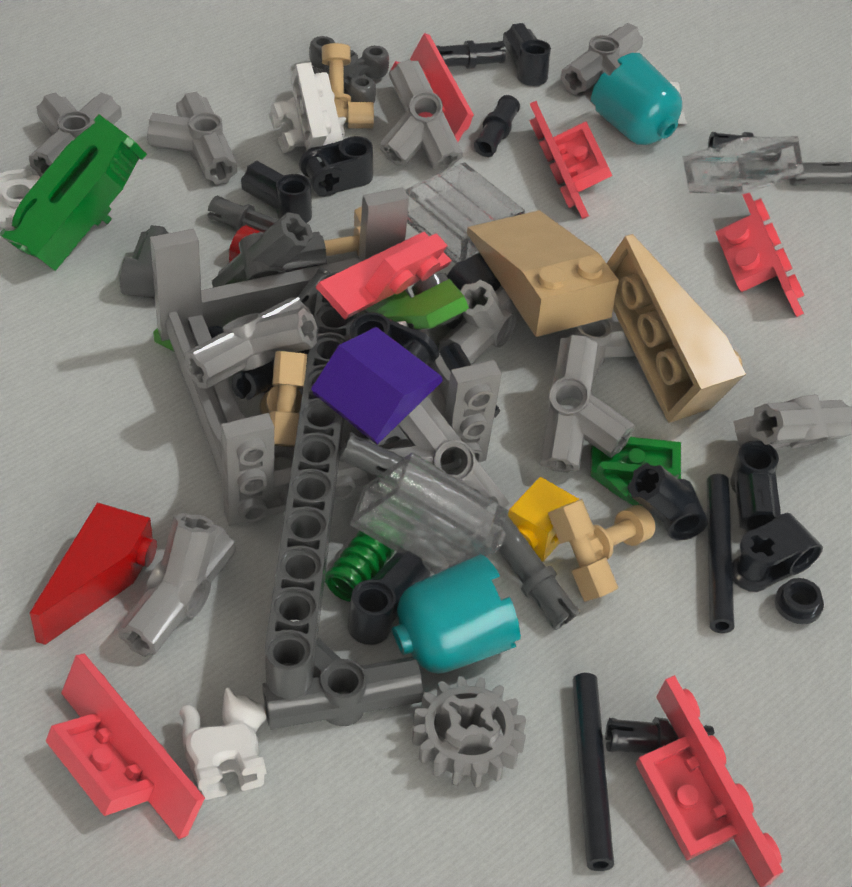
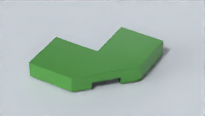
M448 279L412 298L404 290L400 294H394L364 311L366 313L375 312L382 314L395 322L406 321V323H413L416 329H431L467 311L469 307L465 296Z

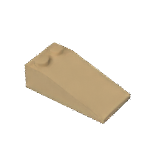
M540 210L467 227L468 236L535 337L612 317L619 279L597 251Z
M633 234L627 235L607 262V265L619 279L613 310L668 423L712 409L746 375L742 368L741 357L732 348L724 332Z

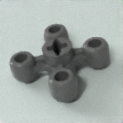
M318 36L310 42L309 59L313 65L314 74L326 72L329 76V66L322 63V46L335 43L330 37ZM373 45L367 47L363 51L362 57L358 59L357 53L350 50L351 63L343 66L344 94L351 96V102L374 103L376 85L371 78H382L388 73L389 53L384 47Z

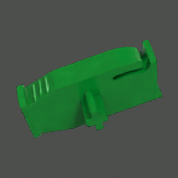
M100 114L93 119L95 123L64 148L22 199L12 220V226L15 230L6 231L3 229L0 232V236L18 250L40 259L54 271L58 269L93 225L99 226L102 221L108 224L112 220L108 215L112 210L109 207L110 204L123 190L138 160H143L147 155L132 138Z

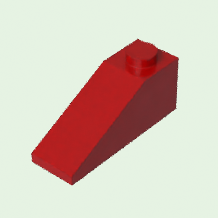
M96 503L30 611L37 643L46 645L134 584L143 566L149 567L157 550V540L153 539L150 517Z

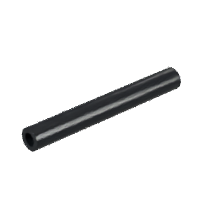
M712 474L707 478L710 628L716 633H728L735 627L729 478L724 474Z
M580 673L573 677L572 683L587 867L590 870L607 871L614 867V854L597 676L592 673Z

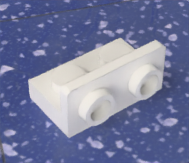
M311 62L296 64L290 81L306 151L313 147L342 141L343 137L328 74L326 72L314 74Z

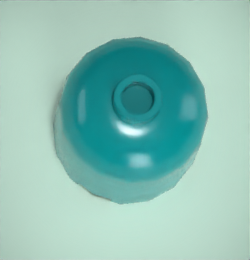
M629 53L620 57L617 60L620 66L610 76L604 72L593 88L591 102L596 106L595 110L635 144L650 145L670 137L677 129L678 120L683 109L681 94L641 53Z
M482 554L421 580L404 591L397 607L399 625L392 627L395 642L403 656L411 653L418 664L425 670L442 674L517 647L515 641L521 639L516 611L510 597L500 599L492 582L493 579L500 577V575L487 557Z

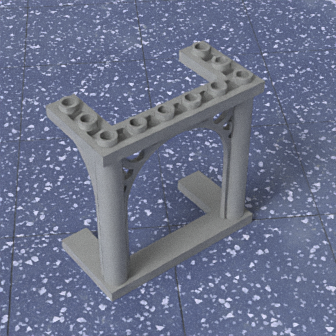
M403 187L363 195L359 257L201 290L199 240L194 228L150 237L157 329L162 341L170 339L223 483L224 513L229 526L243 522L252 523L261 520L263 517L285 512L292 465L289 468L274 471V459L285 457L292 463L295 447L274 446V425L269 413L245 417L235 400L227 378L209 388H199L196 382L189 378L185 369V352L212 339L208 330L211 326L223 328L235 319L250 314H260L289 298L297 297L317 273L319 267L328 270L330 273L341 272L405 241L409 197ZM405 289V291H406V292L408 293V295L411 297V295H410L408 289ZM407 323L408 328L416 329L413 323ZM416 329L432 339L428 329ZM439 353V357L433 363H427L426 365L440 374L443 381L428 395V398L462 442H465L472 448L475 459L478 462L486 461L502 372L495 360L452 369L450 372ZM398 425L378 444V446L384 449L413 445ZM450 447L442 453L440 458L442 469L447 471L460 467L461 455L459 451ZM339 461L335 500H343L353 494L373 489H384L382 479L346 462Z

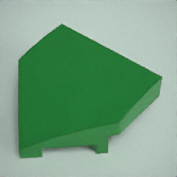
M630 437L623 449L612 458L591 444L590 476L631 505H641L632 498L628 485L632 481L634 470L646 462L653 466L661 465L674 477L681 479V442Z

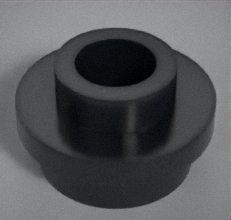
M804 578L789 580L779 587L775 596L777 611L785 619L797 624H809L816 621L821 616L824 608L820 588L814 582Z

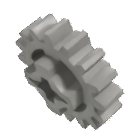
M458 676L455 688H450L448 684L441 681L438 683L437 696L428 692L423 694L422 708H415L412 743L413 745L420 746L419 760L421 763L434 760V776L439 777L447 770L453 773V785L458 786L463 776H470L474 786L479 787L483 774L488 773L497 782L501 779L503 766L509 769L515 768L518 753H522L524 748L526 718L523 715H516L519 703L516 698L506 701L502 700L503 686L499 685L492 691L485 689V678L479 677L475 686H468L464 676ZM435 725L439 727L438 735L445 739L443 742L437 736Z

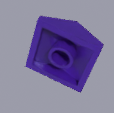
M375 327L340 344L311 390L320 400L378 445L443 379L440 374L379 328Z

